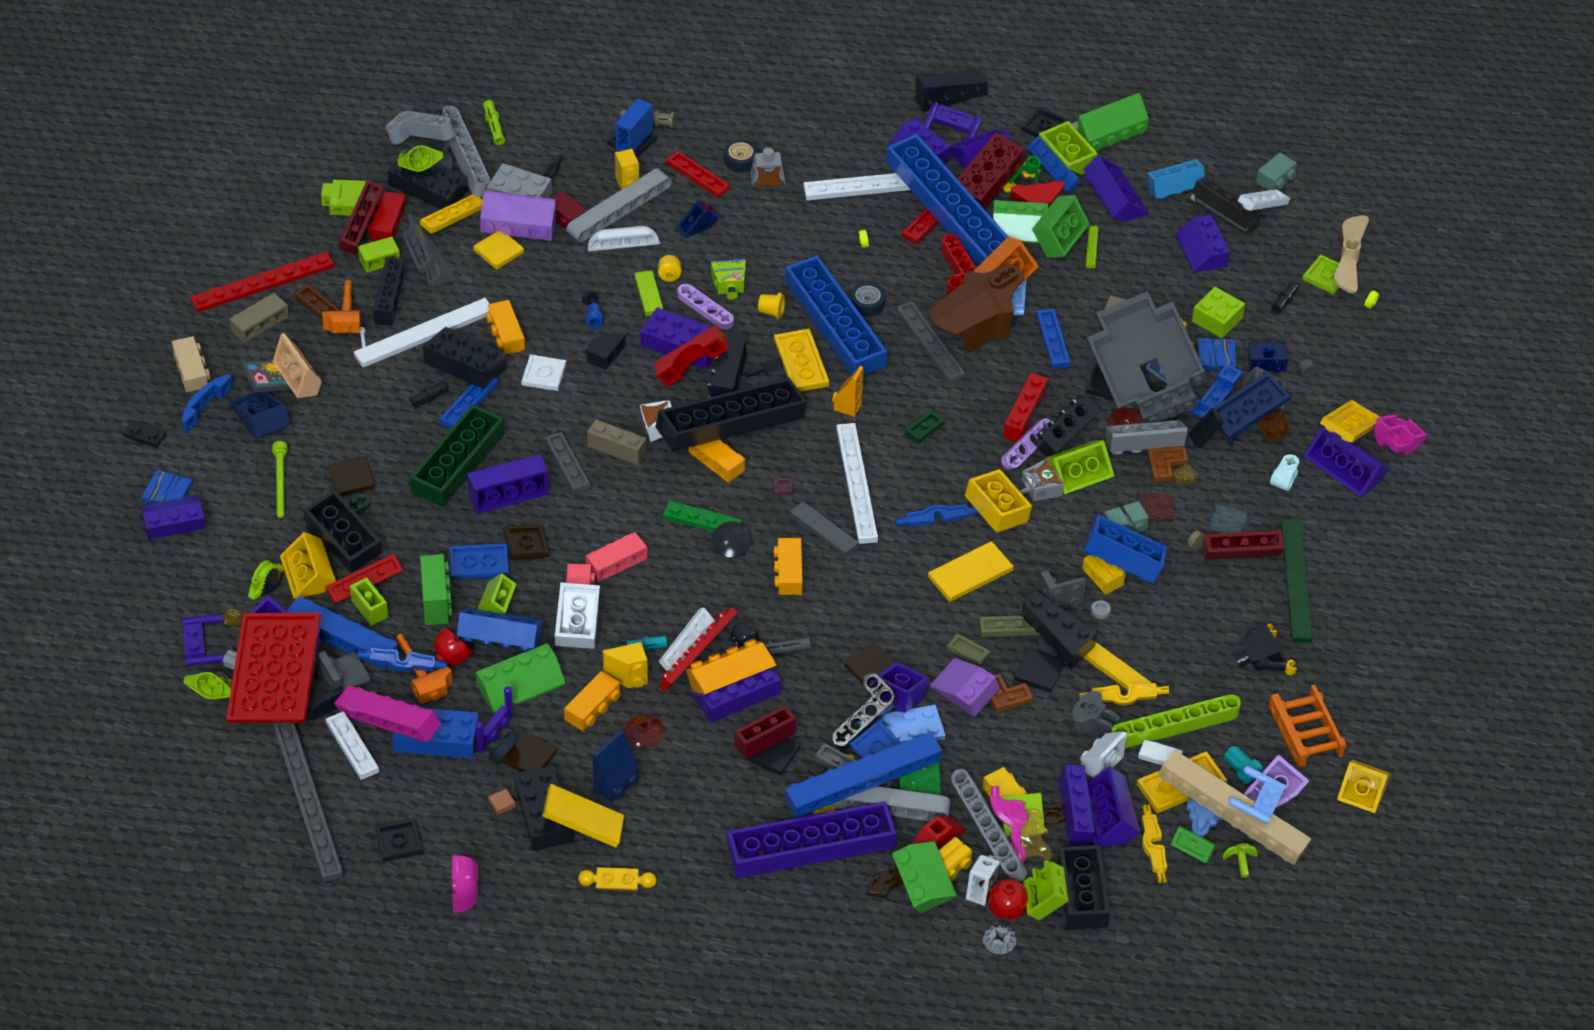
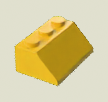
M304 532L280 555L294 599H297L299 596L303 598L324 593L327 585L336 582L322 539Z

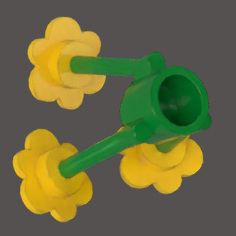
M1036 156L1028 157L1027 161L1022 164L1004 186V191L1008 193L1011 191V187L1016 186L1014 181L1020 174H1023L1025 178H1035L1034 183H1038L1041 172L1039 169L1040 159Z

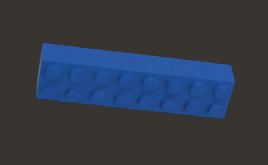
M818 255L785 267L786 285L851 375L860 366L863 367V375L887 367V350Z

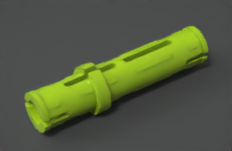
M487 100L483 103V107L486 113L485 119L489 123L495 145L504 144L505 138L499 123V114L495 110L494 102Z

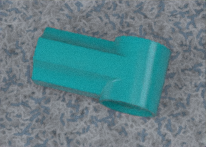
M1238 746L1230 747L1224 754V759L1237 771L1239 779L1244 780V784L1255 780V778L1244 773L1246 766L1261 773L1264 771L1258 760H1251Z

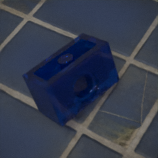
M1249 343L1247 354L1249 371L1256 366L1265 371H1287L1288 354L1286 343Z

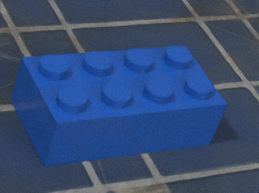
M1097 514L1087 533L1084 551L1093 557L1103 559L1110 565L1122 568L1127 573L1139 576L1143 581L1154 583L1164 566L1167 547Z
M466 608L459 614L457 636H461L462 640L465 641L479 639L483 644L497 642L501 643L500 646L511 648L512 645L520 646L521 650L529 651L541 644L544 620Z
M431 709L436 713V718L441 725L428 742L393 733L394 752L474 758L476 747L475 724L479 722L478 712Z

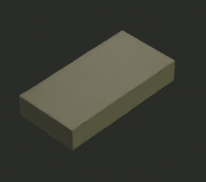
M958 633L947 645V650L979 667L989 657L991 652Z

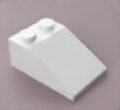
M560 583L555 646L595 649L599 585Z

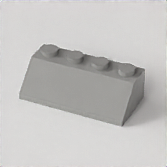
M1180 420L1106 426V445L1112 454H1123V451L1129 450L1132 453L1142 452V449L1185 446L1187 427Z

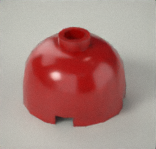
M446 627L438 633L434 640V649L437 653L436 659L438 661H447L452 666L463 664L470 658L472 652Z
M1003 879L992 886L988 895V907L996 917L1015 920L1023 916L1027 911L1028 892L1019 881Z

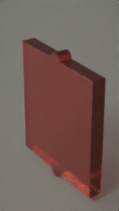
M1156 492L1154 494H1140L1141 505L1149 517L1148 521H1156L1158 523L1160 521H1174L1172 494H1158Z

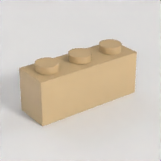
M194 336L172 341L173 354L186 392L201 389L208 384L207 380H210L208 369H204L206 363L204 356H200L202 354L200 344L195 342Z

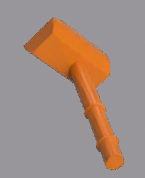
M346 280L343 288L342 311L322 312L323 329L332 333H360V310H351L352 281Z
M403 634L397 635L396 639L406 656L407 653L413 652ZM449 667L429 674L426 671L413 669L418 678L411 680L412 690L420 704L437 700L448 694L447 690L453 684L452 673Z

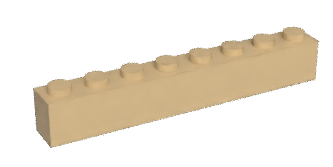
M1176 750L1172 752L1162 765L1158 777L1165 783L1172 785L1182 794L1189 796L1199 805L1212 811L1216 816L1221 817L1234 828H1238L1251 839L1264 845L1266 849L1282 857L1283 860L1295 865L1307 849L1311 838L1276 815L1272 814L1268 824L1229 805L1228 801L1232 797L1253 807L1255 802Z

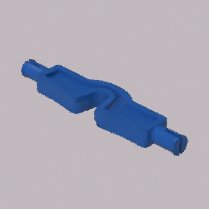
M967 504L949 507L933 505L922 511L908 512L906 517L895 518L896 526L908 524L909 527L935 524V515L937 514L941 516L943 522H950L969 518V515L980 513L975 507H967Z
M371 648V651L358 650L357 658L369 659L370 664L385 665L402 672L413 669L433 672L434 668L442 669L447 667V661H437L435 656L415 652L407 653L406 660L401 661L398 655L399 652L396 649Z

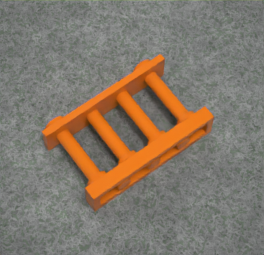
M1311 685L1309 696L1295 700L1281 701L1278 693L1270 696L1269 708L1298 767L1306 766V760L1309 755L1332 749L1336 750L1338 757H1343V752L1346 748L1345 739L1340 736L1323 702V695L1320 691L1318 692L1315 685ZM1313 704L1316 710L1315 712L1294 717L1289 716L1286 711L1287 709ZM1320 719L1323 727L1302 732L1296 731L1294 727L1295 724ZM1328 734L1331 742L1311 747L1303 746L1301 742L1303 739Z

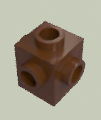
M1273 411L1259 421L1260 431L1263 433L1265 441L1283 440L1289 430V425L1285 420L1283 411Z

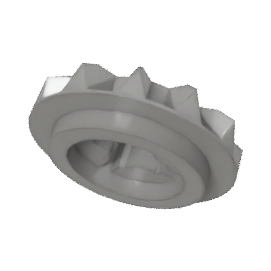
M1001 924L998 927L992 925L989 930L985 931L983 936L984 946L992 953L1006 954L1012 951L1016 945L1015 932H1012L1009 926L1005 928ZM996 934L999 935L1000 938L1003 937V942L999 939L996 940Z

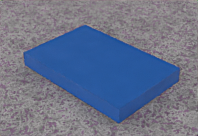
M507 544L449 546L451 580L495 578L501 573L509 577Z

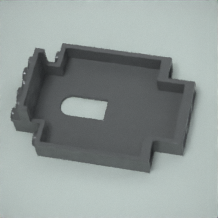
M1147 291L1096 312L1103 331L1088 336L1087 339L1121 417L1139 410L1144 423L1160 422L1168 418H1174L1182 412L1191 411L1198 406L1192 387L1200 386L1208 380L1173 301L1155 308ZM1155 360H1158L1167 380L1166 388L1158 392H1154L1149 388L1140 368Z

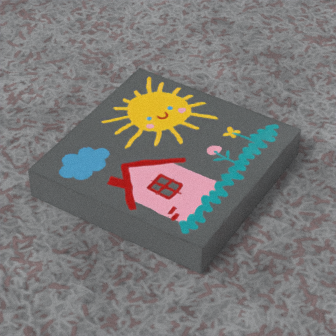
M273 360L243 362L242 369L255 393L290 389L273 363Z

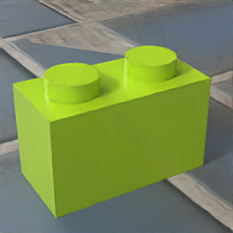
M393 237L358 246L359 260L366 273L383 268L386 257L400 258V251Z
M502 573L487 583L478 610L506 613L516 583Z
M367 577L350 585L351 601L371 626L388 618L387 602Z

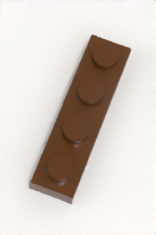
M309 284L294 293L295 299L322 321L323 311H341ZM338 333V334H339L340 336L344 337V336L347 335L348 333Z

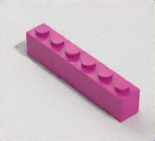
M348 685L334 703L340 712H345L348 718L424 742H428L441 725L436 718V713L431 709H422L415 704H406L402 700L397 701L389 696H381L373 691H365L360 687L355 688Z

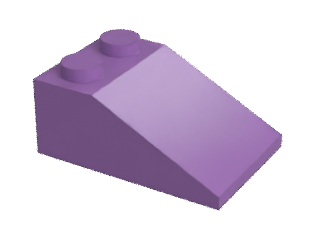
M954 658L929 686L973 717L981 711L1000 689L994 675L979 666Z

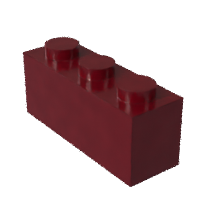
M784 705L734 731V746L747 759L795 734L796 718Z

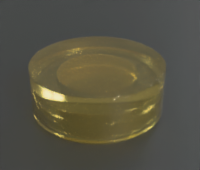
M229 608L225 610L222 620L226 625L239 627L243 616L238 610Z

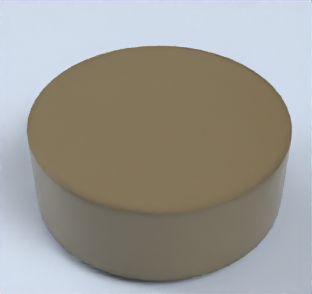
M1198 530L1193 532L1188 539V547L1195 551L1200 548L1205 534Z

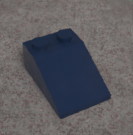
M256 392L230 402V406L245 428L256 438L265 437L267 433L273 431H281L284 427L290 425L286 405L268 392Z
M621 730L593 754L594 791L611 803L617 798L620 799L630 786H635L639 780V767Z

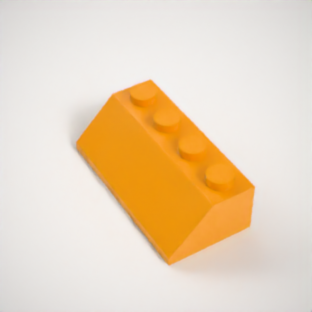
M752 639L744 642V646L740 648L735 646L727 649L725 654L720 655L717 653L708 657L709 660L705 662L701 660L690 664L691 667L685 670L692 690L697 693L707 694L772 668L776 664L763 642Z

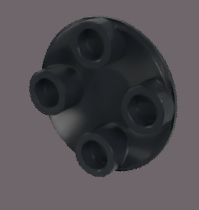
M725 522L719 525L712 535V544L715 552L728 558L743 556L749 548L751 540L747 528L737 522Z

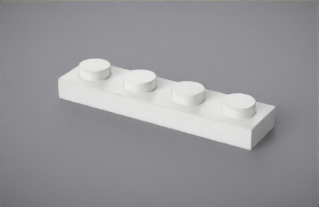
M1275 189L1240 195L1238 202L1243 204L1245 209L1253 211L1287 205L1290 198Z
M700 608L659 660V663L666 671L672 672L674 670L672 665L679 658L683 660L685 658L683 653L690 646L694 648L696 646L694 643L701 634L705 636L708 633L705 630L712 622H716L705 608Z
M343 711L326 718L327 726L360 780L379 773V767L345 712Z

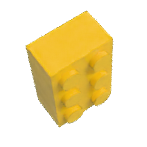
M1000 469L969 479L965 497L996 533L1028 522L1032 505Z

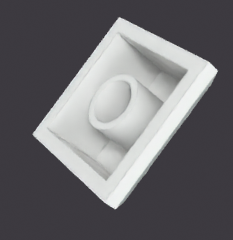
M1124 731L1106 733L1101 739L1098 738L1089 751H1085L1080 758L1081 765L1085 766V772L1094 778L1108 766L1114 768L1124 757L1127 733Z

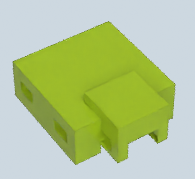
M333 180V183H323L321 193L322 206H329L330 215H351L366 181Z
M1048 860L1044 861V868L1041 870L1033 868V877L1030 876L1023 881L1028 892L1027 915L1037 920L1043 919L1068 902L1064 867ZM1033 886H1036L1038 905H1036L1035 887Z

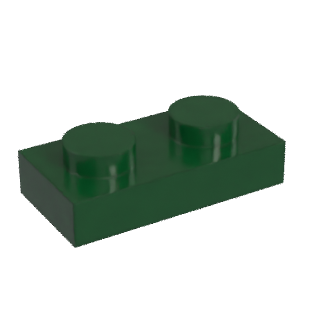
M930 410L907 427L905 435L919 444L945 425V419L933 410Z

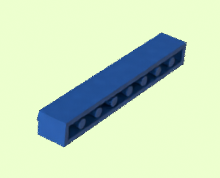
M932 732L919 734L909 741H901L891 748H883L873 755H865L855 762H847L837 769H829L819 776H811L806 781L791 784L788 788H785V801L794 817L797 818L940 762L942 749Z

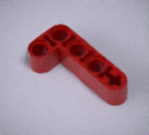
M946 234L942 237L941 252L955 274L948 278L947 295L962 285L963 278L968 272H973L976 269L960 240L954 234Z

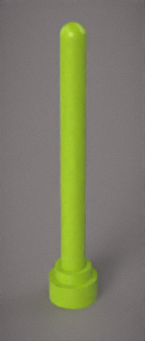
M277 441L272 444V453L276 457L277 517L283 518L284 457L287 454V444L283 441Z

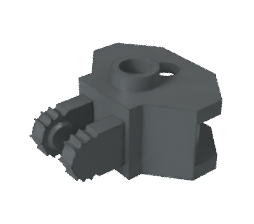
M1097 691L1082 695L1072 709L1076 731L1082 734L1093 730L1099 731L1100 729L1111 732L1113 725L1106 720L1108 719L1116 723L1120 718L1117 713L1107 709L1101 693Z

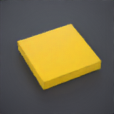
M500 231L495 232L473 246V250L496 270L524 253V248L509 235H505Z

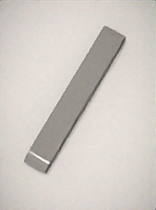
M445 106L442 116L450 118L456 133L452 139L448 140L463 175L467 177L471 193L476 197L482 198L484 191H487L490 177L459 110L454 106Z
M656 168L572 220L568 224L566 231L578 242L582 243L583 240L590 238L597 231L606 228L611 223L638 208V206L665 191V189H668L672 179Z
M965 769L955 770L951 776L952 783L995 857L1000 862L1002 869L1011 879L1019 882L1023 881L1027 876V869L976 782Z
M876 786L825 807L848 809L886 802L891 816L931 821L937 816H949L951 801L946 796Z

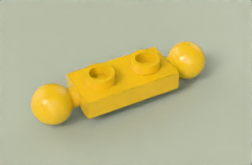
M597 867V874H593L590 870H583L578 876L581 885L590 886L595 882L596 889L638 891V884L649 889L654 887L657 881L656 876L651 872L638 876V869Z

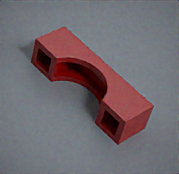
M714 325L655 361L657 377L666 387L670 386L683 377L687 367L696 359L704 356L714 359L729 350L726 336L717 325Z
M1030 373L1004 423L1003 438L1017 442L1027 432L1035 407L1041 405L1047 393L1048 378Z

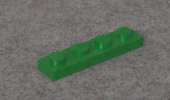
M670 500L663 513V519L713 532L719 525L725 522L742 524V519Z

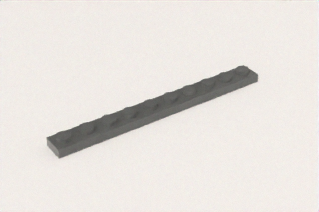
M273 723L276 738L322 880L326 882L342 878L343 872L295 725L294 723Z

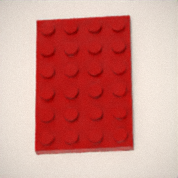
M243 613L226 717L228 723H306L322 617L320 613Z

